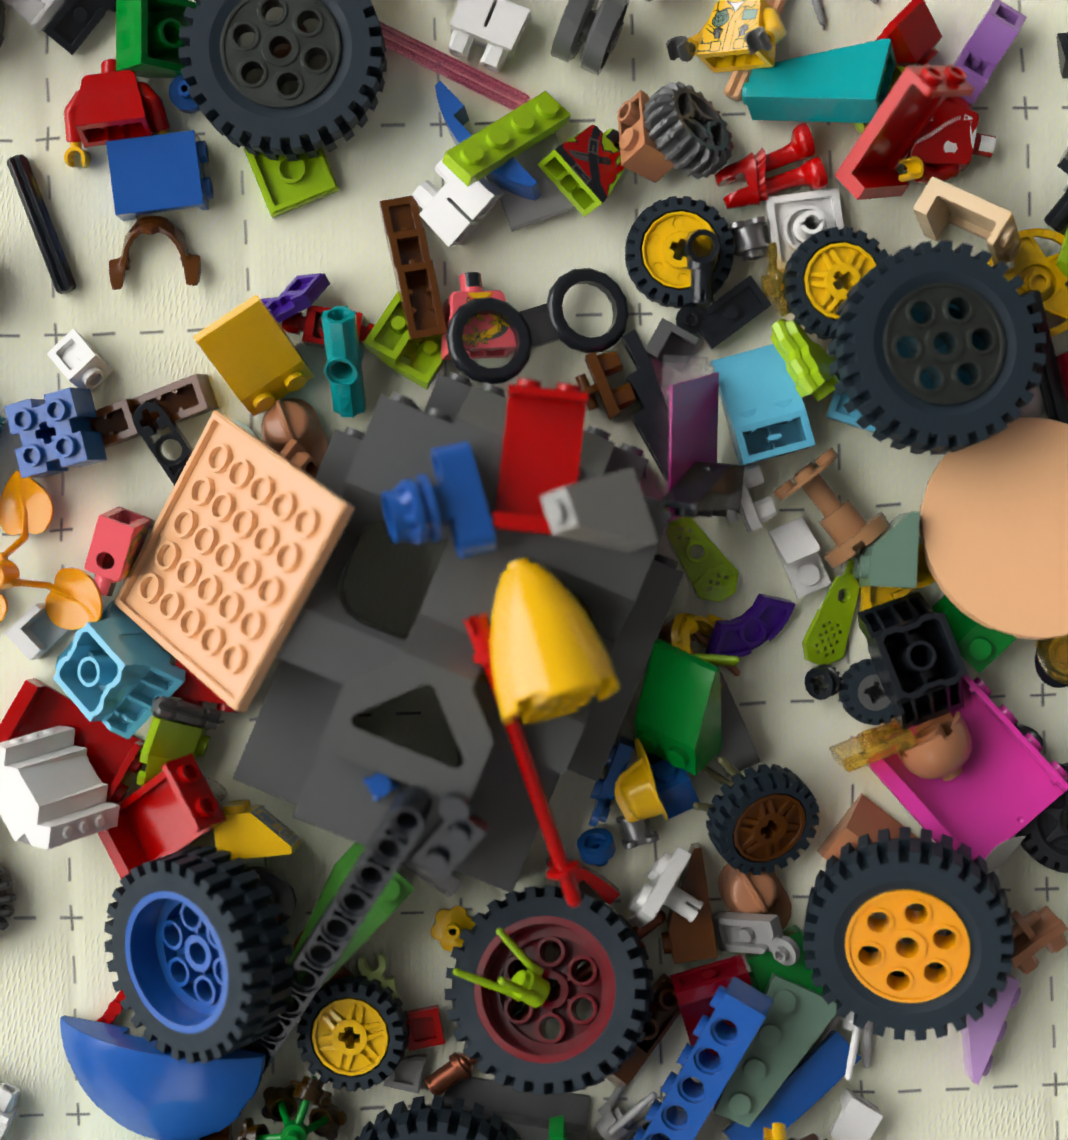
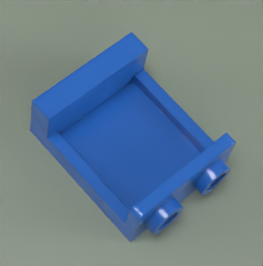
M194 130L106 141L115 215L122 221L137 220V215L181 209L200 208L201 210H209L208 200L214 199L212 180L210 177H205L204 163H209L208 147L206 141H201Z

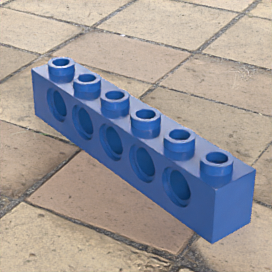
M733 976L727 989L720 985L709 1004L715 1010L711 1017L705 1014L701 1017L693 1032V1035L698 1037L695 1045L692 1046L689 1043L685 1045L676 1062L682 1066L679 1073L670 1072L660 1090L666 1094L663 1101L654 1100L644 1118L650 1124L646 1130L639 1126L632 1140H694L763 1023L774 999ZM723 1020H729L736 1025V1027H731L727 1025ZM707 1049H713L719 1055H713ZM691 1077L699 1079L702 1084L695 1082ZM676 1106L682 1107L685 1111L679 1110Z

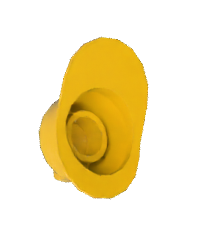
M635 738L634 744L637 761L618 776L614 788L616 802L628 822L645 820L661 814L668 821L667 813L658 797L646 752L640 740Z

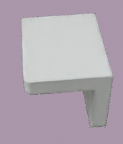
M37 603L5 634L29 660L40 659L69 630L55 625L46 613L45 603Z
M846 1088L839 1099L843 1109L829 1133L836 1140H870L884 1116L876 1105Z

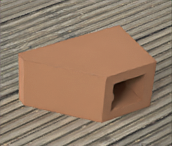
M640 90L629 101H625L617 112L621 166L656 183L674 165L669 160H665L663 153L660 150H656V143L649 139L650 131L644 126L646 119L643 116V112L646 109L645 104L650 99L644 91Z

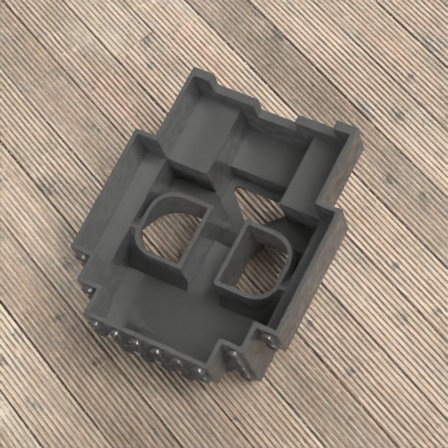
M450 372L448 377L439 374L424 412L419 410L414 400L393 392L391 398L384 395L380 396L366 433L348 426L345 432L335 429L315 479L351 504L355 509L276 657L281 659L232 779L297 805L293 817L363 846H366L398 794L408 786L421 787L432 797L433 806L421 834L402 862L422 870L424 869L411 861L416 849L443 819L438 811V805L442 797L452 792L462 794L471 804L469 815H477L490 825L485 836L455 870L512 893L540 825L486 670L482 669L479 663H474L472 654L475 651L463 620L475 614L479 617L480 613L487 612L491 624L495 595L501 575L508 570L507 565L509 563L528 558L530 563H539L556 577L567 590L579 596L589 609L592 625L596 629L609 656L618 680L619 690L602 701H598L597 696L591 697V702L579 707L577 712L558 718L523 725L522 719L519 717L549 803L560 775H565L567 769L597 782L599 781L653 650V644L658 638L684 572L676 569L679 562L660 554L655 555L672 513L664 511L666 503L644 495L659 543L630 553H624L559 536L494 529L497 543L496 551L460 559L454 547L449 525L441 526V538L448 540V543L408 637L370 623L355 614L346 601L344 582L359 540L368 527L385 521L381 499L382 492L395 489L402 480L411 478L415 483L416 476L423 473L427 476L431 486L437 485L431 461V449L468 441L472 449L493 525L508 399L504 397V390L483 382L480 388L472 385L470 379ZM589 426L587 431L583 430L578 482L634 467L638 482H640L648 459L641 457L643 450L627 443H623L620 448L616 447L614 442L608 440L610 433ZM423 685H431L437 693L464 762L457 768L449 766L354 726L352 718L356 713ZM375 772L390 776L393 779V783L398 784L396 792L390 790L387 795L381 797V801L373 800L374 795L368 789V785L363 784L365 776L371 777Z

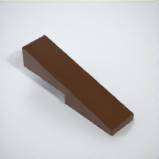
M194 374L138 397L123 399L95 410L97 418L90 419L89 422L92 431L101 432L104 448L141 436L133 423V415L135 410L144 403L157 402L162 404L175 423L217 410L219 407L208 375ZM146 409L144 411L146 418L142 420L145 426L153 425L156 430H159L160 427L156 422L160 417L157 411L151 413Z

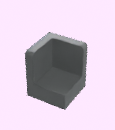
M662 318L645 351L650 357L678 372H682L701 339Z

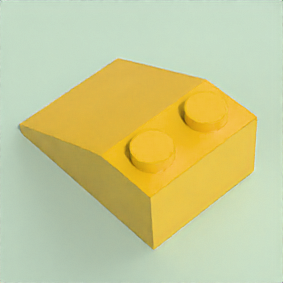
M257 294L193 336L220 375L253 416L269 410L275 405V401L280 400L290 392L301 389L307 381L315 377L295 344Z

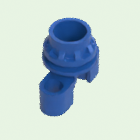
M468 441L431 449V461L437 485L431 486L427 476L423 473L416 476L415 483L411 478L402 480L395 489L382 492L381 499L384 518L394 543L408 541L419 545L427 542V535L432 543L440 542L441 526L449 525L454 547L460 559L496 551L497 543L472 449Z

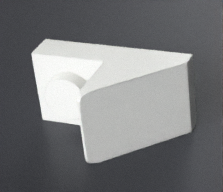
M802 517L768 531L796 598H801L832 584L818 552L821 548Z

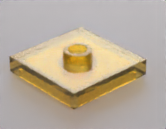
M893 720L879 727L865 730L855 737L829 747L833 759L847 772H852L912 747L917 742L912 730L909 728L903 730L897 720Z

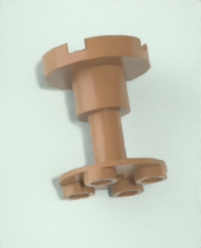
M830 448L815 460L818 465L817 467L810 462L794 475L793 480L796 482L795 484L788 480L777 488L773 494L779 501H782L802 487L824 516L819 523L836 543L823 555L824 560L832 568H835L853 557L856 551L864 545L867 546L889 528L890 523L882 512L865 521L849 500L842 503L819 474L839 457L835 450Z

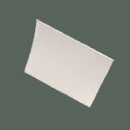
M1026 836L1014 837L997 845L985 859L988 872L991 869H999Z

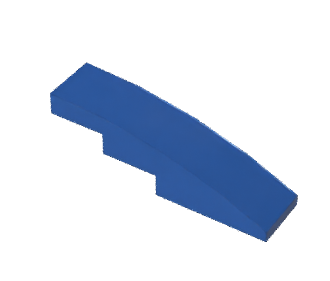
M832 1030L807 1056L804 1055L749 1128L732 1121L722 1132L729 1140H764V1127L772 1129V1124L777 1122L785 1124L787 1129L845 1075L850 1048L849 1043L838 1031ZM858 1053L856 1057V1063L861 1059Z

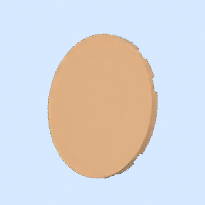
M1019 417L1006 424L1008 427L990 436V438L955 452L949 450L928 480L923 502L920 506L919 530L926 554L925 560L933 578L942 592L961 612L990 630L995 629L999 632L1013 635L1015 638L1046 640L1048 638L1068 635V424L1051 419Z

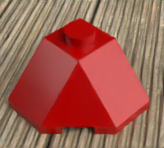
M912 0L883 29L876 40L891 39L897 63L896 66L906 68L907 66H916L917 64L920 66L927 65L938 54L939 51L935 46L941 40L942 35L925 1Z

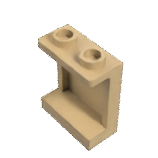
M931 177L913 208L924 236L938 241L946 225L950 223L987 240L986 244L989 252L993 254L991 258L994 266L1000 261L1005 263L1007 261L1012 262L1021 247L1013 213L935 177Z

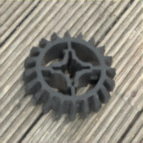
M670 82L656 91L645 104L646 109L643 112V116L646 121L644 126L650 131L649 139L656 143V150H660L665 156V160L672 162L676 170L682 169L686 176L692 175L697 179L701 177L707 178L719 171L727 163V160L732 157L731 151L734 146L731 141L732 134L726 129L727 122L722 120L719 115L720 111H717L712 106V101L708 102L704 98L703 93L695 92L691 85L685 86L681 82L676 84Z

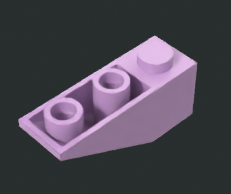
M1007 973V985L1003 992L997 990V1002L992 1008L983 1003L984 1016L976 1022L967 1014V1027L961 1030L965 1074L973 1083L978 1085L981 1077L986 1076L991 1069L993 1063L991 1053L995 1043L1000 1042L1005 1035L1007 1028L1005 1019L1008 1011L1016 1006L1020 998V981Z

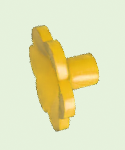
M457 905L450 910L443 908L435 915L436 923L431 928V935L435 940L440 941L441 947L444 950L452 951L454 947H462L464 940L459 938L463 929L471 930L475 923L471 920L472 917L467 916L466 909L462 906ZM454 928L456 932L451 933L450 929Z

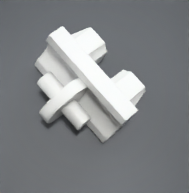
M758 464L744 467L741 508L739 512L747 532L761 528V523L777 515L770 496L752 503L747 490L764 483V478ZM727 510L726 518L729 524L739 520L735 510Z

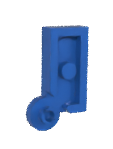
M620 736L617 745H613L605 764L609 766L604 779L600 778L598 782L595 781L590 798L596 801L589 825L596 827L598 821L606 822L610 812L611 801L615 798V782L618 776L626 770L634 749L633 740Z

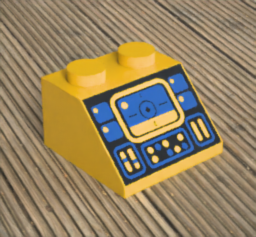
M249 799L230 801L228 805L222 806V812L227 820L214 828L216 852L221 850L230 852L231 860L236 858L247 859L293 854L301 845L300 837L262 805L251 806Z

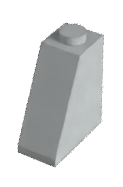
M634 467L571 484L540 496L545 516L549 522L552 534L555 536L624 553H630L659 543Z

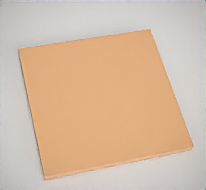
M214 410L120 589L114 604L235 711L246 713L355 507L225 414Z

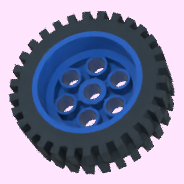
M195 846L143 863L130 870L131 874L125 875L121 879L120 883L122 886L115 888L112 894L116 902L108 905L107 913L114 919L105 922L104 932L112 935V939L104 942L105 952L113 953L114 960L107 962L109 972H117L119 980L112 982L115 992L121 990L124 992L126 998L120 1002L124 1011L132 1009L135 1013L130 1021L136 1028L143 1025L146 1027L143 1037L149 1043L158 1039L156 1049L162 1053L172 1050L171 1058L178 1061L186 1058V1063L193 1064L199 1061L206 1063L214 1059L216 1060L270 1033V1029L277 1026L281 1020L278 1015L285 1013L288 1003L283 999L291 996L293 988L292 985L285 982L286 979L294 976V966L285 962L286 958L293 956L292 944H283L282 937L288 935L289 930L287 924L278 925L276 916L282 914L279 904L270 906L267 901L273 893L267 885L260 888L257 887L256 883L260 876L254 869L244 873L245 861L240 858L231 860L230 852L226 850L216 852V847L212 846L204 848Z

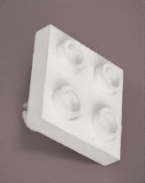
M839 188L772 196L764 201L774 272L786 271L784 268L787 261L806 239L822 230L826 231L834 227H838V229L844 228Z
M678 847L671 854L665 852L660 859L658 858L647 874V878L651 879L650 884L646 883L642 890L639 889L628 906L633 911L628 919L630 923L639 929L655 918L663 904L686 918L690 923L699 913L697 910L702 908L704 902L697 900L676 886L678 877L691 857L690 853Z

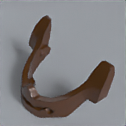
M150 215L138 219L125 235L121 256L109 261V276L112 290L121 289L125 278V270H130L129 250L133 241L143 233L146 235L162 233L171 239L180 253L186 284L196 286L200 282V256L189 253L184 233L171 221L162 216Z

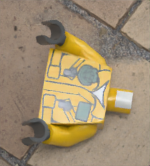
M720 0L715 4L709 20L697 34L689 38L686 36L674 37L667 41L666 47L670 60H676L680 57L682 61L688 62L692 59V56L696 55L714 73L774 67L776 43L784 38L786 30L778 11L773 9L765 0Z

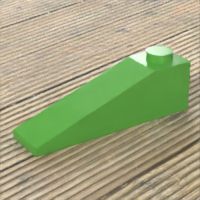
M355 842L334 864L288 964L296 956L365 846ZM397 871L321 987L415 889Z

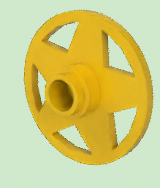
M1041 228L1018 231L1021 247L1016 258L1013 260V268H1009L1003 276L1009 281L1019 275L1025 282L1016 289L1019 295L1029 290H1038L1041 293L1045 312L1066 320L1064 323L1049 329L1051 337L1068 330V288L1065 285L1068 278L1056 265L1059 253L1045 257L1034 237L1049 239L1062 246L1065 236L1058 232ZM992 258L988 262V265L991 267L994 265Z

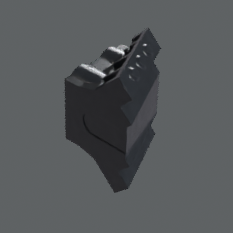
M918 591L857 613L859 628L867 639L868 651L884 692L893 705L894 717L903 730L965 707L962 679L964 675L969 673L944 612H934Z

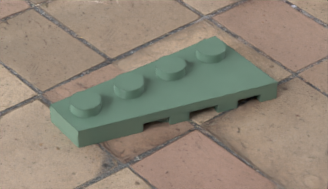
M772 973L763 993L774 999L771 1007L713 1108L714 1113L748 1128L837 1014L836 1000L828 1005L822 998V994L775 973Z

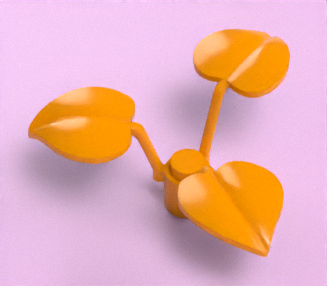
M16 471L6 483L0 498V525L5 533L9 535L21 534V536L4 552L0 553V590L10 589L14 586L51 590L45 599L46 613L55 625L63 629H80L87 622L100 621L103 613L102 596L95 581L86 572L73 567L62 568L57 572L54 584L44 581L24 580L19 578L20 571L16 564L8 560V557L28 540L29 533L40 534L44 532L51 524L54 515L53 501L47 490L32 478H21L20 471ZM0 593L1 623L7 614L8 602Z

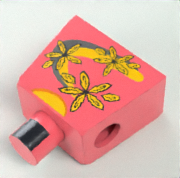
M478 272L461 274L459 276L461 291L453 292L443 304L446 330H448L451 317L460 306L476 298L492 297L506 302L504 294L499 290L483 291L481 274ZM489 313L477 314L470 318L464 326L463 344L471 359L506 358L515 351L514 333L509 324L498 316ZM443 334L441 359L452 360L448 353L446 334Z
M119 506L99 515L87 555L85 569L96 574L94 581L101 595L112 596L117 581L120 582L127 578L143 547L153 519Z

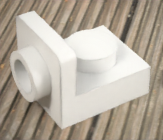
M72 329L47 353L71 383L78 388L90 389L91 392L100 386L104 379L113 372L112 367L98 356L75 329Z

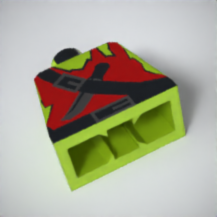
M591 125L558 146L537 164L584 217L607 199L625 167L621 166V154L618 151L620 148L619 132L610 128L603 133L597 126Z

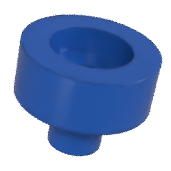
M181 74L174 78L169 86L170 100L179 111L195 113L200 110L199 106L192 99L189 91H186L190 87Z
M604 828L589 829L581 834L577 840V848L581 859L585 863L597 867L605 866L616 851L612 834Z

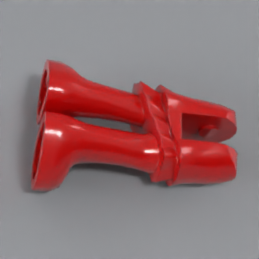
M805 122L793 129L791 142L783 148L768 154L761 148L756 155L751 152L745 158L722 168L714 175L718 187L726 186L742 179H746L748 184L747 187L734 191L723 198L727 209L760 205V201L768 200L769 195L797 186H809L814 190L828 188V178L823 163L819 157L813 158L815 156V144L810 129ZM810 159L795 169L773 177H766V173L794 162Z

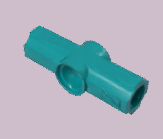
M334 306L322 314L327 357L325 375L330 381L333 411L340 414L341 417L354 418L357 414L364 413L366 410L362 372L364 351L359 344L356 312L350 310L348 306Z

